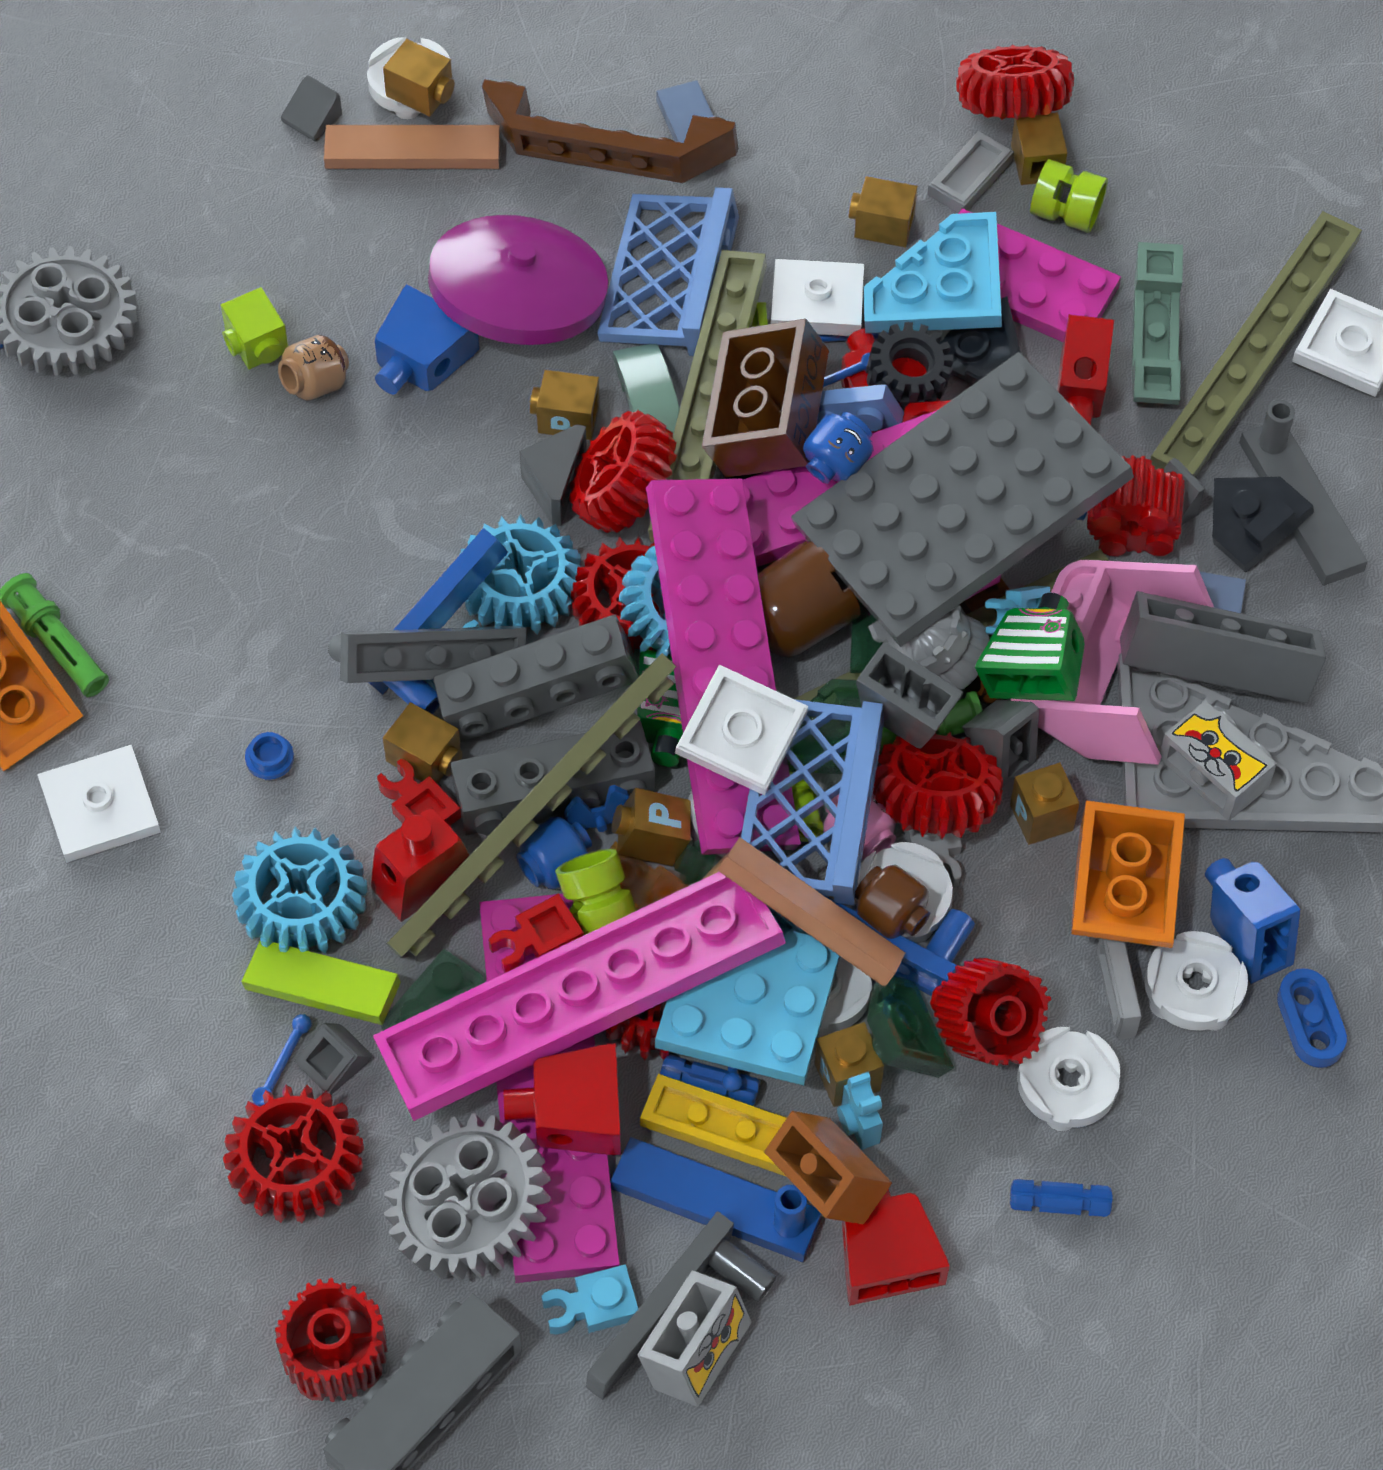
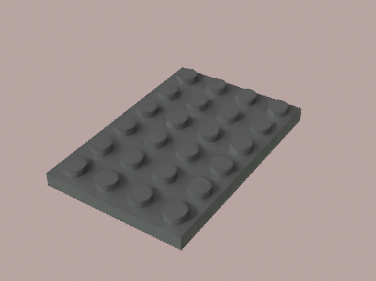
M1018 352L865 462L860 470L851 475L846 481L840 480L791 516L795 527L808 542H813L817 547H822L829 555L828 560L836 569L834 572L896 643L902 647L1133 479L1134 475L1131 466Z

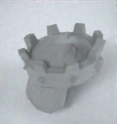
M961 606L952 609L902 647L896 643L878 621L868 626L873 640L889 644L959 690L965 689L978 676L975 665L989 642V635L986 633L985 626L980 621L964 615L961 612Z

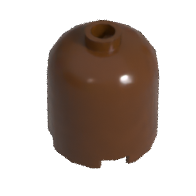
M811 541L798 544L758 574L769 649L771 653L780 657H794L803 653L861 615L860 606L854 593L849 588L842 591L831 574L836 569L828 560L829 555L821 546L817 547Z

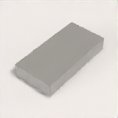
M978 131L928 185L927 195L957 213L960 212L961 208L968 211L1011 164L1014 151Z
M1100 938L1097 956L1115 1037H1118V1040L1135 1038L1141 1020V1012L1125 942Z

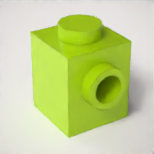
M262 287L220 304L225 331L222 332L225 344L232 356L238 354L241 356L248 370L261 364L271 363L283 355L285 348L288 347L285 324Z

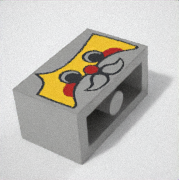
M1206 700L1164 734L1160 749L1161 761L1228 821L1269 788L1277 765L1269 751L1262 744L1252 742L1237 728L1234 720L1226 712L1216 710Z
M691 1271L637 1354L654 1390L696 1407L700 1405L752 1323L737 1287L699 1272Z

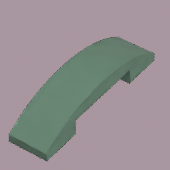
M1138 242L1132 324L1133 402L1179 405L1180 402L1179 315L1183 274V245Z
M646 344L613 351V359L622 392L626 393L630 411L633 413L639 410L644 414H650L664 423L666 428L674 434L680 408L665 360L658 345Z

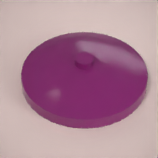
M493 215L463 222L441 236L430 256L428 285L433 299L439 308L454 322L467 330L500 342L520 345H542L572 338L584 332L596 322L605 305L608 275L605 265L596 251L569 230L531 217Z

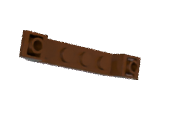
M484 79L482 84L488 114L496 125H500L501 133L518 155L684 183L736 156L739 149L735 122L726 121L720 117L708 118L693 115L684 143L665 137L652 138L634 135L624 130L611 131L590 127L583 123L570 124L549 120L542 116L530 117L531 110L526 86L517 85L510 81L498 82Z

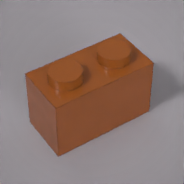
M791 1111L764 1151L773 1163L827 1219L864 1224L892 1184L883 1172L828 1117Z

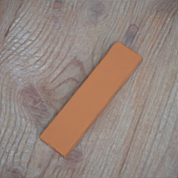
M326 125L325 169H499L500 125Z
M739 837L718 868L719 872L873 980L886 987L895 975L905 952Z

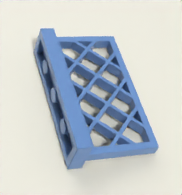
M715 187L713 197L632 194L597 333L600 342L687 346L689 356H694L721 250L731 251L738 224L739 214L732 188ZM641 210H660L663 214L662 217L647 226L639 220ZM690 212H705L704 219L690 228L680 220ZM673 224L681 234L662 244L654 235ZM647 240L656 250L637 261L631 255V250ZM690 242L696 248V253L680 263L672 253ZM662 259H665L672 269L654 280L646 270ZM639 275L647 285L628 296L622 290L623 284ZM682 277L688 284V288L671 298L663 288ZM656 294L664 304L645 315L637 305ZM629 310L638 319L626 328L612 327L614 320ZM672 312L680 320L678 330H661L654 325Z
M796 700L808 706L807 714L802 722L805 726L798 730L785 755L797 771L777 785L771 782L765 796L752 789L749 790L741 838L758 850L767 844L781 861L779 865L822 895L833 896L834 903L854 905L884 727L883 704L863 701L862 708ZM808 716L817 717V718H815L814 720L811 721ZM832 719L850 721L849 735L834 746H831L818 730ZM812 734L825 752L803 766L790 748ZM847 749L844 762L839 754ZM832 759L843 773L842 780L824 792L811 776V773ZM804 779L818 797L798 811H795L782 793ZM839 795L838 805L836 807L835 804L831 801V799ZM775 798L789 817L767 831L756 818L758 809ZM825 805L835 818V823L832 828L816 838L802 819ZM796 824L810 843L790 857H787L774 839ZM754 829H756L760 837L752 842ZM831 841L830 852L828 853L823 845ZM817 851L827 863L825 880L803 878L794 865Z

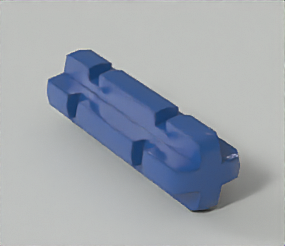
M673 1055L667 1056L663 1061L660 1071L661 1075L725 1097L734 1098L736 1101L751 1106L757 1100L760 1081L755 1077L740 1074L743 1082L741 1088L730 1092L723 1087L722 1083L723 1077L728 1073V1070L696 1061L692 1065L686 1064L687 1059Z
M1015 1179L1010 1188V1205L1014 1210L1032 1211V1206L1039 1207V1212L1081 1215V1210H1087L1089 1216L1106 1217L1110 1215L1112 1209L1113 1195L1112 1189L1109 1186L1090 1185V1189H1083V1184L1041 1181V1186L1034 1185V1180Z

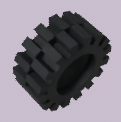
M905 322L903 331H900L898 324L890 326L888 333L883 330L878 335L877 341L874 340L866 368L868 386L886 384L897 402L900 403L899 405L903 411L909 403L936 401L937 398L941 399L947 388L953 364V354L948 355L951 348L946 341L939 345L942 335L937 331L931 336L927 335L929 326L921 324L919 331L913 330V322ZM898 358H911L920 362L927 372L923 376L909 377L899 373L893 367L892 362Z

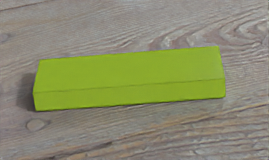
M259 941L241 981L245 990L379 1025H383L401 983L396 973L310 951L300 952L298 948L289 946L287 952H280L279 943L272 942L268 947H264L261 945V941Z

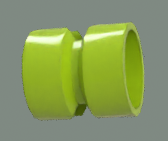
M1048 159L1040 173L1033 193L1030 214L1051 221L1063 217L1066 226L1089 233L1101 210L1107 190L1108 178L1088 171L1075 175L1072 166ZM1064 187L1071 188L1066 203L1060 202Z
M615 849L597 850L583 854L563 863L556 869L555 873L563 896L568 900L574 901L569 910L581 927L584 935L637 911L630 890L621 889L620 884L625 879V874Z

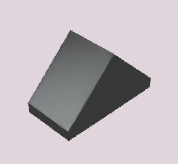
M574 425L519 451L521 478L552 525L561 526L570 502V493L572 492L570 483L576 477L575 468L580 465L583 459L581 454L587 451L586 426Z
M996 700L962 726L967 737H970L972 746L983 745L986 754L997 758V767L1002 769V788L1011 782L1015 776L1020 775L1036 762L1039 708L1033 702Z

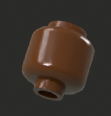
M889 865L883 869L879 866L874 867L856 888L855 898L858 899L857 914L886 938L894 939L904 935L906 932L914 936L922 929L930 917V912L925 909L929 900L928 889L898 865Z

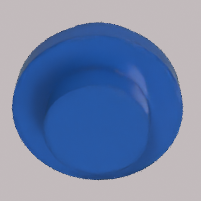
M261 733L253 738L246 749L245 761L247 768L254 776L261 779L272 780L285 775L293 765V748L287 739L277 733Z

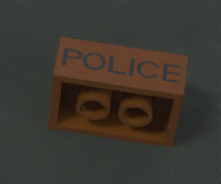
M806 318L723 332L701 447L725 477L803 467L809 463L804 454L803 445L817 425L829 350Z

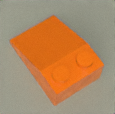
M0 601V769L4 772L81 719L83 714Z
M1086 800L1079 833L1075 870L1072 935L1167 948L1173 947L1185 820L1184 813Z

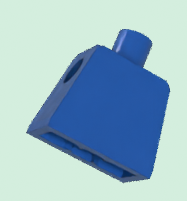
M406 284L375 337L377 363L382 367L376 374L375 381L381 389L389 394H396L407 381L424 391L434 390L476 354L480 349L479 336L454 322L439 308L432 297Z
M1222 858L1212 863L1205 871V877L1213 887L1210 918L1220 937L1233 948L1232 953L1238 958L1240 964L1243 961L1250 984L1294 965L1300 919V908L1259 862H1250L1237 869L1228 858Z

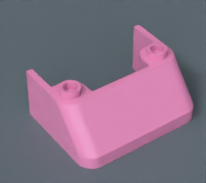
M1079 560L1073 562L1059 573L1051 593H1057L1067 599L1069 602L1068 610L1073 613L1084 636L1085 646L1075 701L1011 699V701L1033 702L1039 708L1038 728L1085 758L1159 765L1161 754L1140 708L1100 704L1116 668L1119 654H1121L1120 635L1136 592H1144L1214 608L1197 565Z

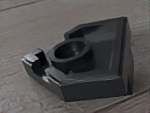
M1007 296L1001 298L1002 327L951 329L944 339L940 341L939 345L947 341L951 347L948 354H953L951 374L971 384H975L1016 353H1021Z
M1281 476L1214 478L1213 543L1245 573L1314 513L1313 505Z

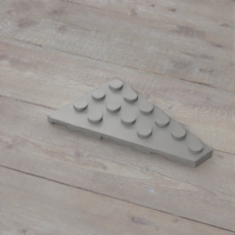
M1119 654L1117 662L1119 706L1140 708L1159 752L1164 734L1206 700L1216 710L1226 712L1234 720L1237 728L1252 742L1262 744L1277 763L1269 788L1228 821L1163 761L1160 760L1159 765L1122 762L1125 806L1184 813V828L1383 832V768L1378 763L1364 757L1362 761L1356 760L1330 748L1332 743L1299 728L1286 727L1278 719L1263 713L1262 717L1254 715L1232 705L1231 698L1197 683H1187L1175 675L1156 671L1142 672L1134 669L1132 666L1123 665L1122 654Z

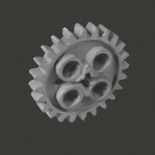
M72 246L68 247L64 256H58L56 250L52 247L49 249L48 258L42 259L39 254L33 252L32 264L27 265L17 260L15 262L17 274L8 271L2 273L4 284H0V344H4L7 357L17 354L19 365L22 367L34 360L37 373H40L46 365H52L55 376L60 374L63 366H69L72 373L76 375L79 371V364L84 362L89 368L94 370L96 369L95 358L100 356L110 362L112 360L111 347L124 350V337H133L134 335L132 323L138 322L136 293L132 291L131 279L129 277H122L120 265L109 268L108 257L105 255L94 262L90 249L83 252L80 257H76Z
M471 1113L467 1126L464 1127L454 1116L450 1119L449 1131L445 1133L437 1125L431 1126L433 1139L427 1143L419 1137L414 1139L415 1145L419 1150L415 1156L401 1153L400 1158L407 1165L405 1171H393L389 1175L399 1185V1188L385 1192L384 1196L394 1207L385 1211L384 1216L394 1225L390 1229L389 1234L400 1244L398 1249L409 1260L413 1259L412 1262L420 1270L425 1272L430 1268L439 1279H443L448 1271H450L458 1281H463L468 1267L479 1278H484L485 1264L490 1261L501 1271L504 1269L502 1257L504 1253L508 1251L518 1258L522 1255L517 1245L520 1238L529 1241L536 1239L528 1226L530 1222L539 1223L546 1220V1217L536 1208V1205L544 1204L551 1200L549 1194L541 1187L551 1181V1179L541 1167L546 1162L544 1157L537 1149H534L535 1144L525 1133L521 1134L513 1123L508 1122L506 1125H503L496 1116L491 1115L484 1125V1122L476 1113ZM487 1157L485 1163L482 1166H480L477 1169H474L478 1161H480L482 1158ZM442 1182L439 1189L435 1193L429 1195L431 1189L436 1184ZM506 1198L503 1206L492 1212L495 1204L501 1199ZM460 1224V1227L457 1230V1232L454 1233L452 1236L447 1237V1234L449 1233L450 1229H452L455 1225Z

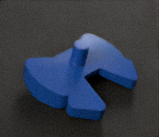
M611 785L608 789L605 806L592 809L580 797H575L565 808L564 819L571 825L575 822L580 823L585 830L590 827H597L598 832H604L607 830V824H612L617 806L624 805L629 798L626 789Z

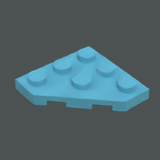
M996 212L951 214L939 224V231L926 242L919 240L896 259V266L881 279L876 276L864 286L865 333H879L883 330L889 332L890 326L898 324L900 331H903L905 322H913V330L919 331L921 324L929 326L928 330L1002 327Z
M793 931L784 936L786 944L667 1000L655 1037V1048L804 1086L841 956L812 936Z

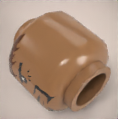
M315 335L285 348L282 361L278 365L279 378L284 388L290 394H295L300 399L310 401L334 392L343 386L349 360L345 350L340 345H336L327 336Z

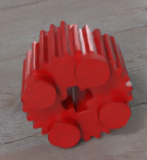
M1131 455L1130 458L1121 456L1131 466L1134 478L1088 511L1087 530H1089L1090 535H1094V540H1099L1098 549H1101L1108 556H1121L1126 551H1136L1137 553L1146 551L1154 556H1166L1173 551L1175 540H1178L1179 535H1181L1185 490L1183 475L1177 474L1174 471L1164 473L1162 468L1155 469L1152 461L1146 459L1145 456L1136 458L1135 455Z
M974 958L973 961H964V966H955L956 972H949L947 974L949 980L947 982L942 981L941 985L933 990L930 1001L931 1008L935 1012L934 1017L939 1018V1021L935 1024L936 1028L942 1029L939 1036L946 1039V1046L953 1047L952 1051L963 1057L997 1066L998 1064L1008 1065L1009 1061L1022 1064L1023 1058L1031 1059V1052H1038L1040 1050L1038 1044L1041 1038L1038 1034L1045 1031L1042 1022L1047 1021L1048 1017L1043 1014L1044 1011L1048 1010V1002L1052 1000L1051 996L1045 995L1048 990L1047 986L1040 985L1042 979L1029 975L1030 971L1021 969V966L989 958Z
M329 1278L327 1283L317 1279L315 1286L307 1283L306 1290L302 1293H297L298 1300L296 1302L292 1300L288 1302L290 1309H283V1320H278V1327L275 1328L276 1344L286 1375H289L290 1382L297 1384L300 1393L311 1400L323 1401L325 1397H329L331 1402H335L338 1396L341 1397L342 1401L347 1399V1394L356 1397L358 1396V1389L366 1391L377 1383L383 1371L381 1364L386 1363L385 1352H388L387 1338L378 1304L375 1305L373 1299L368 1300L367 1294L364 1291L358 1294L357 1287L352 1286L350 1289H347L346 1283H334L333 1278ZM330 1336H337L338 1342L326 1344L325 1339Z

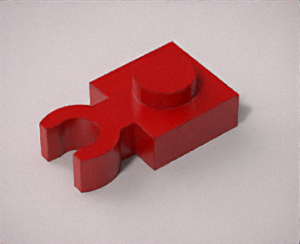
M404 759L397 761L398 772L404 777L399 782L389 781L382 773L377 776L380 792L385 797L396 800L391 804L392 812L401 823L407 817L418 815L431 807L449 826L461 818L460 807L430 776L419 784L415 781L413 767L408 761Z
M558 893L516 915L515 925L518 930L498 931L488 939L492 953L503 947H509L514 950L511 955L501 960L502 970L506 973L523 965L526 956L533 953L538 958L584 936V932Z

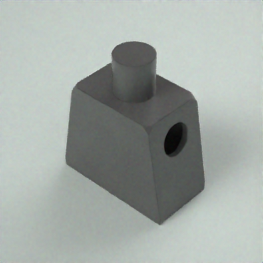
M883 642L856 680L861 707L863 701L882 703L884 727L920 749L936 733L963 695L961 690Z

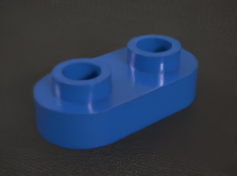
M1302 968L1289 972L1281 982L1277 994V1002L1294 1051L1300 1060L1310 1066L1318 1068L1331 1066L1340 1059L1347 1043V1034L1327 980L1314 970ZM1303 995L1309 999L1310 1004H1300L1295 1000L1294 996ZM1320 1040L1326 1045V1048L1322 1050L1316 1049L1311 1045L1310 1041Z

